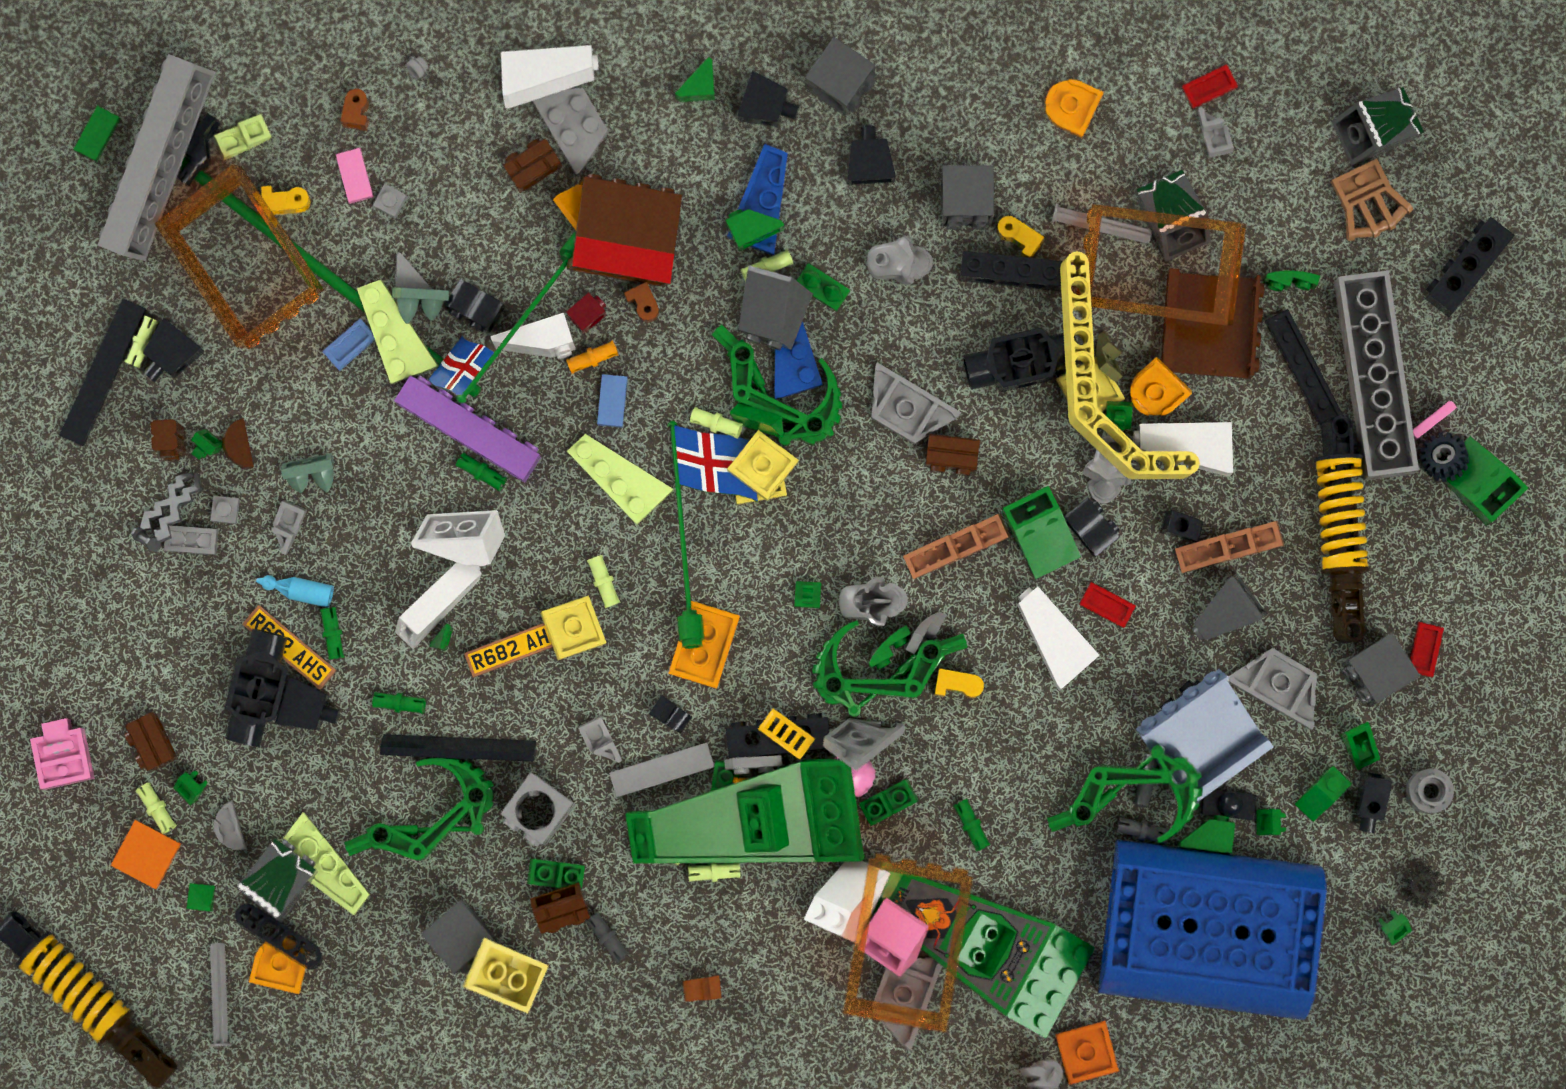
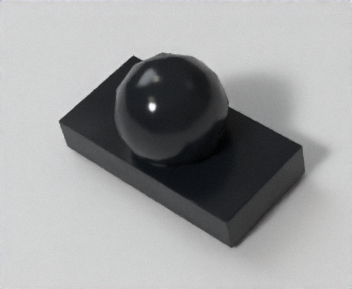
M1214 790L1203 798L1201 814L1253 821L1256 795Z

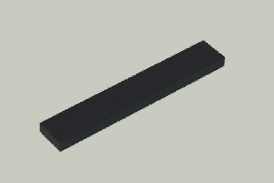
M122 298L59 434L60 437L84 447L130 348L132 339L136 335L147 311L146 308Z
M1287 309L1266 319L1265 323L1320 429L1326 419L1343 415L1289 310ZM1335 423V430L1339 433V426ZM1353 434V445H1356L1358 442Z
M383 734L380 745V755L533 762L536 753V741Z

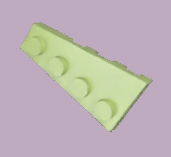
M383 280L357 288L391 384L405 380L410 375L416 376L439 366L427 350L428 348L419 338L410 322L406 324L399 313L398 303L392 298V294Z
M586 434L567 451L636 525L674 491L668 485Z
M303 812L283 839L296 847L293 852L299 857L305 854L316 863L313 868L318 873L311 883L351 914L355 915L370 896V893Z

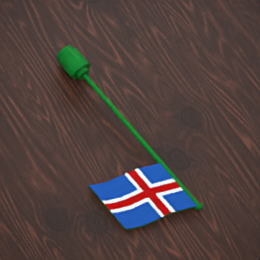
M573 232L559 251L563 261L562 265L495 352L484 345L469 342L462 336L429 378L432 385L436 388L453 392L457 395L459 403L466 402L465 398L566 268L568 259L573 256L576 232Z
M670 421L667 426L670 427L687 609L682 612L681 616L677 617L678 634L682 648L693 649L702 647V641L705 640L703 615L697 614V610H692L680 485L707 493L738 495L758 502V497L755 491L727 471V468L747 445L748 440L740 437L737 439L730 435L701 433L679 427L675 421Z

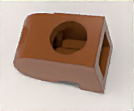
M352 89L346 94L340 120L343 127L368 131L369 119L364 113L369 108V101L364 91Z
M647 282L624 292L628 304L636 303L637 314L641 321L650 323L657 319L659 315L658 304Z
M720 976L683 981L685 1002L721 999Z

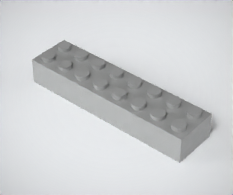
M168 54L167 59L162 63L159 81L152 90L153 97L150 105L144 112L142 127L135 136V146L132 154L126 160V170L123 178L118 182L116 197L109 206L106 224L99 233L100 240L98 246L122 256L146 261L216 72Z
M1389 270L1340 276L1335 280L1334 287L1359 454L1363 455L1361 463L1363 481L1413 475L1419 471Z

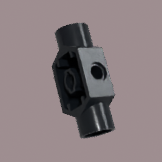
M1042 327L992 338L989 350L963 355L970 390L996 385L1001 392L1050 382L1055 371L1066 369L1064 333L1049 336ZM1079 360L1075 361L1076 366H1080Z
M252 629L246 654L237 656L225 703V709L231 713L225 739L240 744L260 747L266 722L276 720L288 668L281 663L288 637L268 631Z

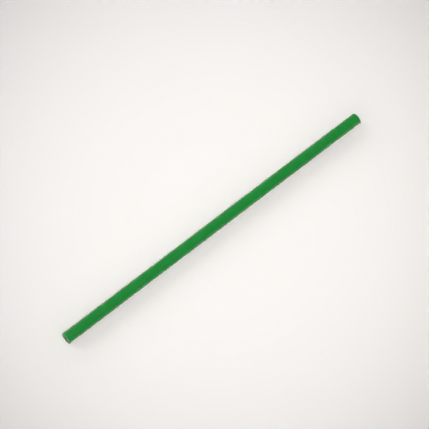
M185 156L180 167L181 170L189 161ZM203 170L199 172L194 179L196 182L365 313L358 291ZM426 345L433 359L440 365L444 358ZM476 384L469 395L476 398L482 388Z

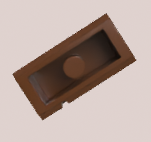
M539 138L531 141L526 146L527 150L520 154L514 152L505 159L506 163L503 164L504 170L520 194L562 168L559 158L545 138L541 141Z
M174 419L153 420L150 423L151 434L154 436L151 438L152 450L158 453L160 458H164V461L172 462L179 461L180 456L186 455V443L183 441L185 440V428Z
M929 434L925 467H930V471L935 473H945V469L956 470V475L970 476L971 472L976 473L980 440Z
M150 712L125 725L127 732L124 733L125 738L131 747L135 746L138 752L135 758L141 769L145 768L147 772H153L178 759L157 713Z
M580 883L530 898L532 911L541 934L546 932L555 933L561 927L571 924L580 925L590 918L588 905Z

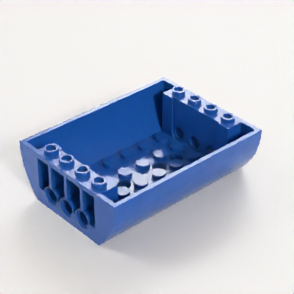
M1116 839L1098 993L1305 1020L1310 1012L1316 989L1327 892L1323 867ZM1161 915H1166L1171 920V925L1167 930H1161L1157 926V918ZM1188 918L1195 920L1197 923L1196 931L1191 934L1183 930V922ZM1239 925H1244L1249 930V935L1245 940H1239L1235 936V929ZM1266 928L1271 929L1275 934V939L1270 944H1266L1261 940V933Z

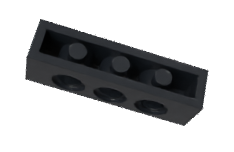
M1492 217L1486 222L1481 220L1472 231L1475 234L1470 242L1466 239L1457 250L1460 253L1455 261L1450 259L1441 270L1445 273L1440 280L1435 278L1426 289L1429 294L1425 299L1447 317H1450L1515 236ZM1478 241L1486 242L1489 250L1487 252L1481 251L1477 246ZM1462 261H1470L1473 265V271H1466L1462 267ZM1447 280H1454L1458 285V289L1456 291L1450 290L1446 284Z
M963 251L959 281L1060 292V267L1063 261Z
M822 713L808 714L807 719L797 720V716L786 717L798 727L806 726L810 729L811 736L815 740L806 752L826 749L823 747L824 737L830 733L828 717H822ZM765 719L756 720V725L746 726V722L730 723L731 728H726L729 759L790 754V752L758 730ZM772 723L768 730L772 732L778 723ZM784 724L781 730L785 732L788 726ZM794 730L785 740V743L788 745L796 735ZM756 732L759 734L760 742L756 746H750L745 742V737L748 733ZM799 739L793 749L797 751L804 740Z

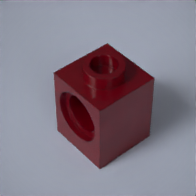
M588 292L567 310L566 314L584 335L606 316V311L604 310L606 304L598 295L593 298Z

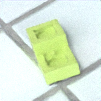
M261 114L239 122L237 127L214 135L215 143L223 160L236 156L271 138Z

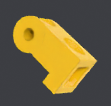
M261 186L262 205L265 216L305 212L310 206V197L303 188L296 187L288 192H274L272 186Z
M1005 216L998 223V236L1002 240L1011 241L1023 249L1021 257L1032 258L1044 241V236L1015 217Z
M939 669L934 695L945 697L946 690L963 693L968 698H976L982 693L984 683L979 676Z

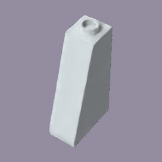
M591 45L501 52L502 88L505 108H512L593 81L594 70H598V56L592 54Z
M1232 422L1139 424L1138 431H1133V442L1142 451H1189L1196 454L1199 458L1200 464L1198 469L1223 476H1231L1233 473Z
M456 562L399 617L395 633L414 649L480 580L482 574L480 567L477 565L466 566Z
M1029 587L1019 596L1021 602L1017 606L1055 686L1060 691L1093 662L1099 654L1039 587H1036L1034 590Z

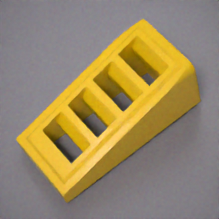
M774 708L758 728L760 732L799 760L815 740V738ZM776 718L780 721L777 726L770 732L768 728ZM786 724L788 726L787 730L781 738H778L776 735L783 725ZM794 730L797 734L788 745L785 743V740ZM802 736L805 740L796 751L793 747Z

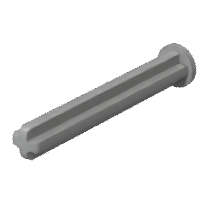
M1058 203L1055 205L1051 223L1057 221L1146 244L1150 242L1152 236L1151 229L1059 207Z
M212 943L210 945L213 1044H210V1047L231 1046V1043H228L225 944Z

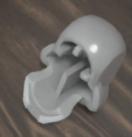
M903 236L895 242L871 247L867 254V267L870 275L875 279H895L899 283L909 285L913 284L914 277L920 279L931 270L933 259L929 252L923 248L913 246L910 236Z
M1110 435L1101 437L1114 451L1121 453V446ZM1097 449L1094 458L1085 465L1083 475L1091 479L1088 481L1087 487L1092 498L1101 504H1107L1115 499L1121 492L1120 485L1131 484V479L1125 477Z
M875 577L862 585L846 586L839 595V608L845 618L868 620L876 626H884L887 616H896L905 609L908 602L906 592L894 583L885 585L883 577Z

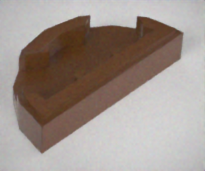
M243 418L233 422L227 428L222 438V448L225 456L240 468L252 469L254 465Z

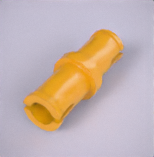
M612 340L594 349L591 347L587 348L586 352L568 358L566 361L571 373L574 374L592 365L593 367L599 366V362L618 356L619 353Z

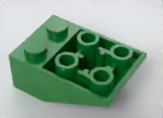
M1470 436L1464 441L1469 455L1467 470H1462L1463 475L1461 477L1457 474L1454 475L1456 480L1451 481V478L1448 477L1447 482L1444 483L1487 526L1515 502L1528 487L1508 466Z
M1049 486L1002 509L1001 513L1035 580L1081 557Z

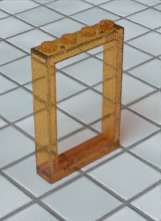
M232 164L154 223L237 348H253L260 342V337L266 333L271 334L280 327L279 323L285 319L289 320L295 317L300 312L299 308L305 304L310 305L319 299L318 294L324 290L242 166ZM239 186H242L309 286L308 289L249 333L246 332L180 233L181 230Z
M1092 204V209H1089L1087 213L1089 232L1085 235L1083 247L1086 249L1085 255L1089 261L1091 296L1102 216L1225 232L1214 313L1091 297V307L1226 326L1233 325L1247 223ZM1078 288V289H1077V295H1080L1081 293H1080V290H1079V288Z
M876 853L875 858H869L843 1014L947 1032L973 875L968 874L969 870L953 867V871L942 870L943 865L927 863V867L916 865L917 860L902 858L901 862L891 861V856ZM879 870L961 884L939 1012L857 998Z

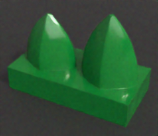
M809 263L796 280L813 293V298L835 312L839 310L850 293V289Z

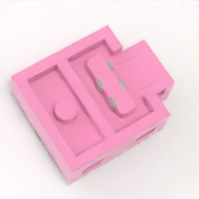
M67 718L41 724L44 736L30 739L40 789L47 790L95 779L85 729H72L71 720Z

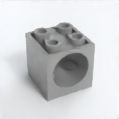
M531 772L504 808L501 815L505 817L503 820L504 824L514 831L523 830L526 833L524 838L538 847L541 843L546 846L576 804ZM540 793H545L553 801L551 808L554 818L547 827L538 826L534 827L535 830H529L521 821L523 819L522 809H520L521 803L527 796L534 797L540 796Z

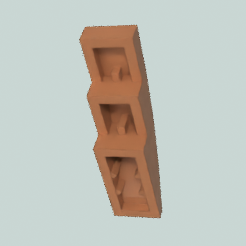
M997 514L980 523L973 524L954 534L938 539L903 557L912 578L916 579L1010 538L1001 514Z
M1273 521L1176 548L1175 551L1181 572L1186 573L1284 546L1278 521Z

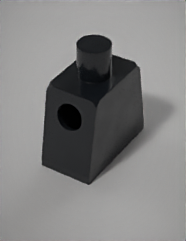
M752 71L737 119L743 123L778 127L781 116L796 120L800 105L787 102L788 89Z
M876 126L861 127V140H853L851 142L847 185L895 183V170L887 139H876Z
M163 318L143 352L144 355L152 360L143 373L154 382L157 381L164 371L173 378H176L205 351Z
M289 677L275 724L286 727L320 730L322 721L336 724L340 710L327 706L330 696Z
M1365 771L1360 772L1355 813L1361 817L1360 831L1374 833L1376 821L1385 820L1393 783L1386 775ZM1375 802V806L1368 809L1369 803Z

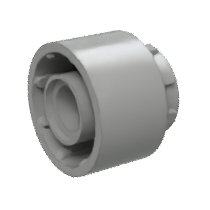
M1425 769L1416 772L1410 777L1405 793L1407 801L1413 809L1420 813L1432 814L1440 812L1449 806L1454 796V787L1451 779L1444 772L1437 769ZM1427 784L1435 788V795L1431 799L1427 798L1424 794V787Z

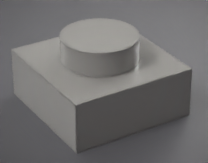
M384 184L373 207L396 219L408 196Z
M213 496L210 521L237 524L240 499Z

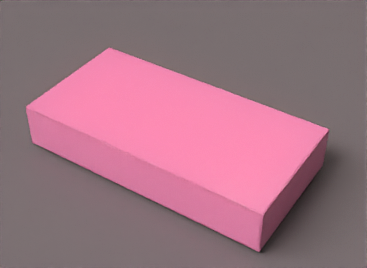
M357 148L336 154L349 204L374 197L361 149Z
M1448 401L1413 429L1414 440H1417L1457 408L1452 401Z

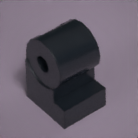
M1170 510L1165 512L1160 533L1192 542H1199L1204 522L1178 511Z
M662 695L649 713L650 716L680 734L692 718V716Z

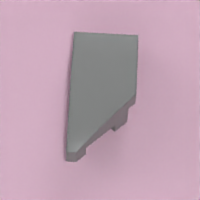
M1198 108V117L1209 158L1233 153L1234 146L1228 127L1224 124L1225 120L1206 113V110L1203 108Z
M398 252L396 254V272L394 276L395 286L397 288L432 289L406 258Z
M286 500L281 502L273 522L274 528H272L280 544L281 553L284 555L288 554L307 512L306 509Z
M937 612L926 618L915 630L905 650L915 654L924 637L929 640L935 639L947 615Z
M601 716L578 727L589 751L616 762L622 761Z

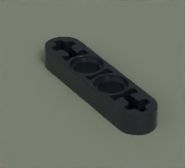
M243 904L237 908L235 918L241 928L308 970H314L321 965L323 955L318 946L254 905ZM251 911L252 917L258 921L256 929H253L255 924L251 920L247 919L243 922V913L248 914ZM266 924H273L276 930L273 935L264 936L261 933L262 927ZM288 937H293L297 940L296 946L291 950L282 947L283 941ZM301 947L308 954H312L314 951L317 959L306 962V956L299 952Z

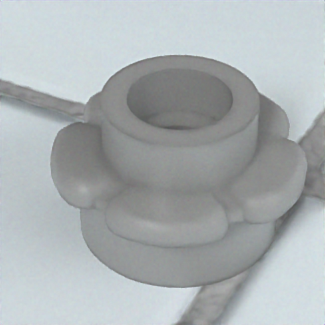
M411 56L409 58L410 61L405 64L409 74L416 80L427 76L428 65L424 59Z

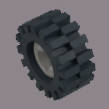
M1443 432L1438 433L1439 438H1435L1432 435L1430 437L1431 442L1426 440L1424 442L1425 448L1421 447L1422 455H1420L1427 475L1430 478L1433 476L1435 481H1439V478H1441L1442 482H1447L1448 477L1451 478V481L1456 480L1454 476L1456 474L1461 477L1463 475L1462 470L1466 471L1468 468L1467 463H1469V455L1463 440H1460L1456 434L1453 437L1452 433L1447 432L1446 437H1444ZM1444 452L1451 454L1447 457L1448 460L1446 461L1438 460Z

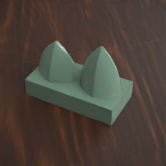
M392 288V298H397L399 313L403 321L409 324L416 314L419 299L421 300L425 315L429 320H433L439 314L443 301L449 300V291Z
M329 453L282 463V477L287 480L294 490L302 493L308 483V474H311L315 483L327 493L332 486L334 477L333 455Z

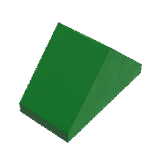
M710 57L676 91V100L679 102L715 100L713 61Z
M1369 722L1362 723L1340 734L1357 770L1380 760Z

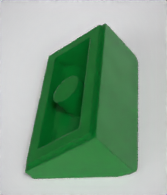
M738 403L730 411L732 418L738 423H743V427L759 430L780 438L784 436L782 415Z

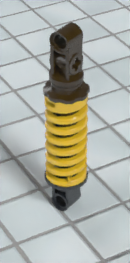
M1338 415L1326 419L1322 423L1323 456L1314 458V463H1316L1317 474L1320 476L1317 478V484L1324 487V489L1318 492V498L1326 501L1319 505V512L1326 514L1320 518L1319 522L1322 527L1327 528L1320 533V537L1328 542L1321 546V551L1329 555V557H1323L1321 574L1330 576L1331 585L1328 588L1332 597L1331 611L1333 614L1334 638L1339 643L1346 644L1360 641L1365 636V605L1362 591L1365 590V584H1362L1361 577L1362 574L1370 571V567H1368L1367 558L1360 559L1368 555L1367 550H1360V544H1365L1367 538L1359 536V531L1365 530L1366 524L1358 523V517L1364 516L1365 510L1357 509L1356 504L1363 503L1364 497L1352 494V490L1363 489L1362 482H1352L1353 476H1361L1363 474L1362 469H1358V467H1361L1363 455L1354 454L1353 424L1351 419L1346 415ZM1335 423L1339 426V433L1335 430ZM1348 626L1352 631L1351 637L1347 633Z
M11 911L1 922L0 941L20 957L15 967L21 969L29 976L34 973L33 982L37 985L43 984L42 989L45 994L53 993L52 999L55 1003L64 1002L62 1006L65 1013L73 1012L72 1019L75 1022L83 1021L82 1029L85 1032H89L99 1047H103L106 1044L111 1045L114 1048V1053L117 1055L121 1054L130 1065L144 1076L150 1085L161 1088L178 1069V1066L170 1056L165 1054L142 1032L143 1028L140 1025L136 1026L131 1019L135 1012L126 1006L122 1007V1000H118L113 1004L110 999L114 993L111 990L105 994L100 991L104 986L102 981H98L94 985L90 982L94 977L91 971L85 975L80 972L84 968L82 962H78L71 969L68 964L74 959V954L69 952L62 959L58 956L64 949V945L58 943L52 931L41 935L22 914L16 911Z

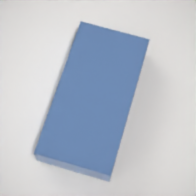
M360 318L322 352L340 371L373 343L375 338L373 332Z
M602 374L598 426L623 428L627 376Z

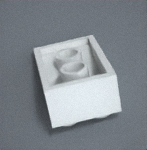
M561 313L521 326L503 350L545 357L557 356L558 359H563L571 356V351L576 350L565 315ZM511 330L491 336L496 349Z
M497 510L427 514L411 544L414 548L466 566H485L491 564L505 537V533Z
M864 861L844 862L814 896L804 920L859 944L890 873Z

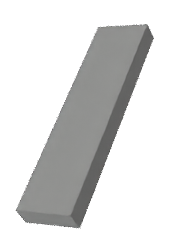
M703 743L610 772L609 774L616 797L618 798L708 770L715 766L708 743Z

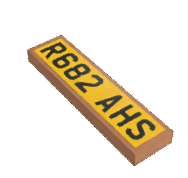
M260 605L255 608L242 624L250 632H252V629H259L288 637L283 659L319 690L324 687L337 671Z
M542 623L466 652L464 655L474 678L551 649L553 646L545 624Z

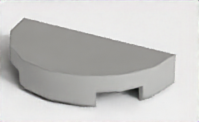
M231 800L218 811L214 820V832L219 842L227 848L247 850L234 802Z

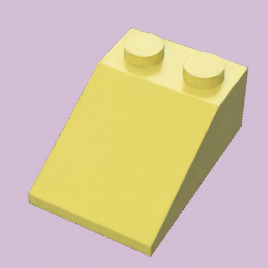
M484 938L463 987L528 1013L549 965Z

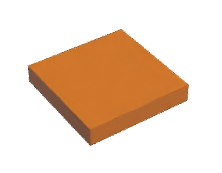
M135 820L111 866L154 889H158L181 843Z
M1106 1021L1055 1034L1069 1085L1119 1072Z

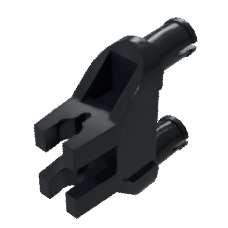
M209 113L206 114L196 129H194L185 153L189 161L180 174L177 175V179L188 187L191 186L202 169H207L211 163L209 140L220 126V123Z

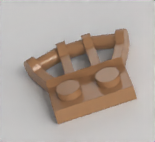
M1377 159L1331 180V184L1342 204L1341 206L1345 210L1346 236L1348 241H1355V238L1362 237L1376 238L1387 229L1391 231L1396 228V224L1406 214H1410L1414 210L1412 205L1391 187ZM1382 193L1389 196L1399 206L1392 215L1381 196ZM1373 198L1383 217V221L1375 223L1365 201ZM1353 207H1358L1367 227L1355 228Z

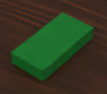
M97 106L73 150L98 162L121 118Z

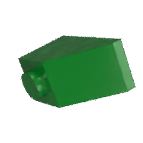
M742 209L736 210L728 215L729 219L725 220L739 252L785 230L782 220L749 209L742 211Z
M1331 766L1294 805L1314 822L1335 803L1352 783L1334 766Z
M1214 815L1213 820H1206L1178 842V847L1231 854L1235 822H1229V817Z

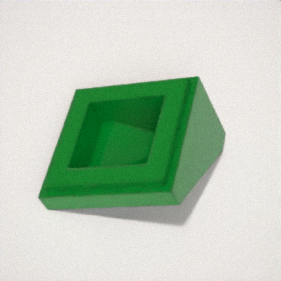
M446 624L431 641L429 647L446 651L453 631L452 626Z
M190 883L187 909L213 912L216 886Z

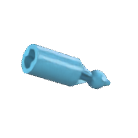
M267 575L264 578L256 579V582L262 585L265 590H273L275 588L288 599L326 608L330 607L334 592V586L297 577L276 581L275 577Z

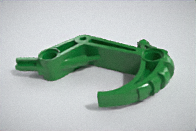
M723 325L715 330L712 336L728 351L727 356L730 358L735 403L745 404L782 415V421L795 425L789 432H784L783 430L784 436L782 438L779 437V443L782 446H788L791 441L798 440L815 446V443L822 442L834 435L832 427L839 425L841 416L838 413L843 409L842 402L840 401L842 395L835 375L822 358L818 360V364L822 367L827 378V393L822 403L812 413L806 415L768 396L764 387L766 383L754 359V351L750 344L746 343L743 339L738 341ZM739 350H747L750 353V357L746 361H740L736 358V353ZM752 379L756 388H759L761 392L752 388ZM812 420H818L822 424V428L817 432H812L807 427L808 423Z
M858 620L839 629L830 640L823 644L822 652H818L816 656L818 664L813 665L812 674L816 675L817 681L812 686L826 700V704H841L848 709V714L851 717H857L861 712V708L876 695L907 699L918 698L936 667L942 660H945L944 656L966 649L968 646L963 633L939 641L938 638L927 640L915 654L897 668L898 671L889 679H843L837 664V649L842 638L850 630L859 626ZM927 646H933L938 654L934 659H927L923 654V649ZM911 670L907 679H897L900 675L904 676ZM833 678L839 680L841 688L837 692H830L826 687L828 680ZM851 693L867 694L868 696L857 705L854 703Z
M1162 745L1154 746L1151 750V755L1138 767L1098 765L1089 773L1075 802L1069 805L1070 810L1048 817V825L1051 831L1055 832L1074 824L1077 827L1089 824L1095 819L1097 813L1117 796V792L1125 784L1169 783L1177 799L1178 813L1171 829L1157 838L1158 843L1178 833L1194 816L1193 811L1197 810L1200 804L1197 799L1202 796L1203 787L1198 786V780L1202 778L1201 772L1197 771L1195 766L1188 761L1189 758L1182 756L1174 758L1166 754L1165 748ZM1154 758H1157L1162 766V769L1144 768ZM1176 770H1183L1187 774V781L1185 783H1178L1174 779V772ZM1118 784L1113 789L1110 787L1105 792L1107 785ZM1080 806H1087L1090 809V818L1084 819L1078 814Z
M429 758L416 762L417 767L436 765L451 771L461 785L464 799L432 827L375 824L366 829L367 833L344 842L346 851L349 856L373 847L374 850L382 849L413 860L422 861L451 832L471 831L475 835H481L485 829L482 824L484 814L489 812L495 805L493 803V781L485 780L483 777L485 772L480 767L474 769L471 762H461L458 758ZM477 788L481 789L483 799L478 803L472 802L470 798L471 792ZM469 813L472 825L456 827ZM385 828L388 832V837L384 842L380 843L376 840L375 833L378 829ZM418 833H424V834H423L421 837H419L418 839H414V838L408 836V835H418Z

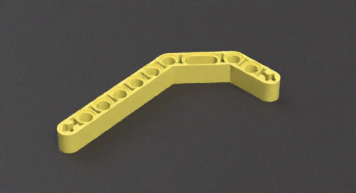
M1072 252L1062 262L1060 267L1068 418L1070 424L1129 479H1185L1199 468L1200 462L1196 454L1189 451H1142L1097 408L1089 261L1082 252ZM1071 286L1079 288L1081 294H1074ZM1078 311L1082 316V320H1077L1072 312ZM1074 335L1082 338L1083 345L1075 342ZM1075 361L1083 362L1085 370L1078 369ZM1077 385L1085 388L1086 395H1081L1077 391ZM1078 410H1083L1087 414V420L1079 417ZM1097 428H1102L1121 446V453L1114 451L1097 434ZM1131 460L1139 463L1140 471L1133 469ZM1156 460L1163 462L1164 471L1157 468Z

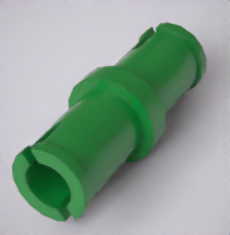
M465 452L460 455L462 459L458 458L456 467L473 475L476 481H483L497 491L502 490L501 485H505L507 477L489 468V464L485 462L480 463Z
M336 607L320 610L324 628L322 637L326 639L328 660L345 657L341 641L343 632L342 629H339Z
M374 692L372 707L395 710V713L407 711L424 714L425 710L423 709L426 708V698L404 696V693L394 695Z
M965 799L953 805L963 824V831L967 832L975 851L978 852L991 844L980 825L982 824L980 818L977 819L968 802L969 800Z

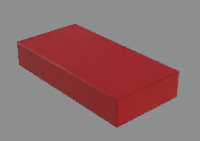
M1226 64L1182 85L1181 88L1192 109H1195L1238 88V85Z
M1090 582L1079 603L1080 606L1123 629L1136 605Z
M1418 622L1410 661L1420 675L1433 678L1444 628Z

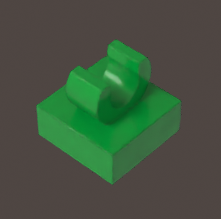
M1107 401L1106 417L1120 430L1131 429L1132 402Z
M207 429L196 432L191 439L197 445L192 455L198 460L202 457L205 458L208 454L211 456L222 450V441Z
M796 581L794 607L820 609L821 582Z
M193 771L190 775L185 772L178 778L173 787L190 806L199 799L208 783L205 780L202 784H197L193 780L198 775L197 771Z
M1281 809L1256 810L1257 835H1281V832L1286 831L1285 827H1281V818H1285L1286 814L1282 813Z
M1391 910L1389 913L1393 920L1386 923L1380 918L1379 923L1386 940L1393 946L1409 934L1412 928L1403 913L1397 915L1395 911Z

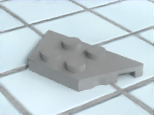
M583 88L566 89L533 100V104L575 175L579 176L589 159L596 152L599 144L608 134V129Z
M877 362L875 366L872 420L915 445L928 437L929 434H933L960 416L961 412Z
M1271 648L1228 676L1230 679L1227 681L1304 727L1313 730L1315 723L1314 706L1316 703L1315 687L1317 673Z
M848 718L824 737L823 747L857 771L903 735L905 724L897 723L895 728L881 727V721H864Z
M917 958L900 977L886 968L870 1009L877 1019L908 1051L912 1050L942 967L932 958Z

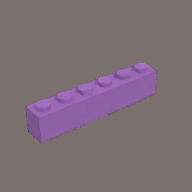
M411 375L409 376L394 400L397 405L525 483L541 459V456L537 453L539 450L537 447L527 441L523 445L515 440L517 435L506 428L503 431L494 427L496 422L487 416L482 415L479 418L473 414L474 409L466 403L458 405L451 400L453 396L442 389H439L438 392L430 387L432 383L420 375L417 379Z

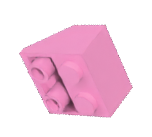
M886 898L866 927L858 949L900 977L917 960L929 926Z

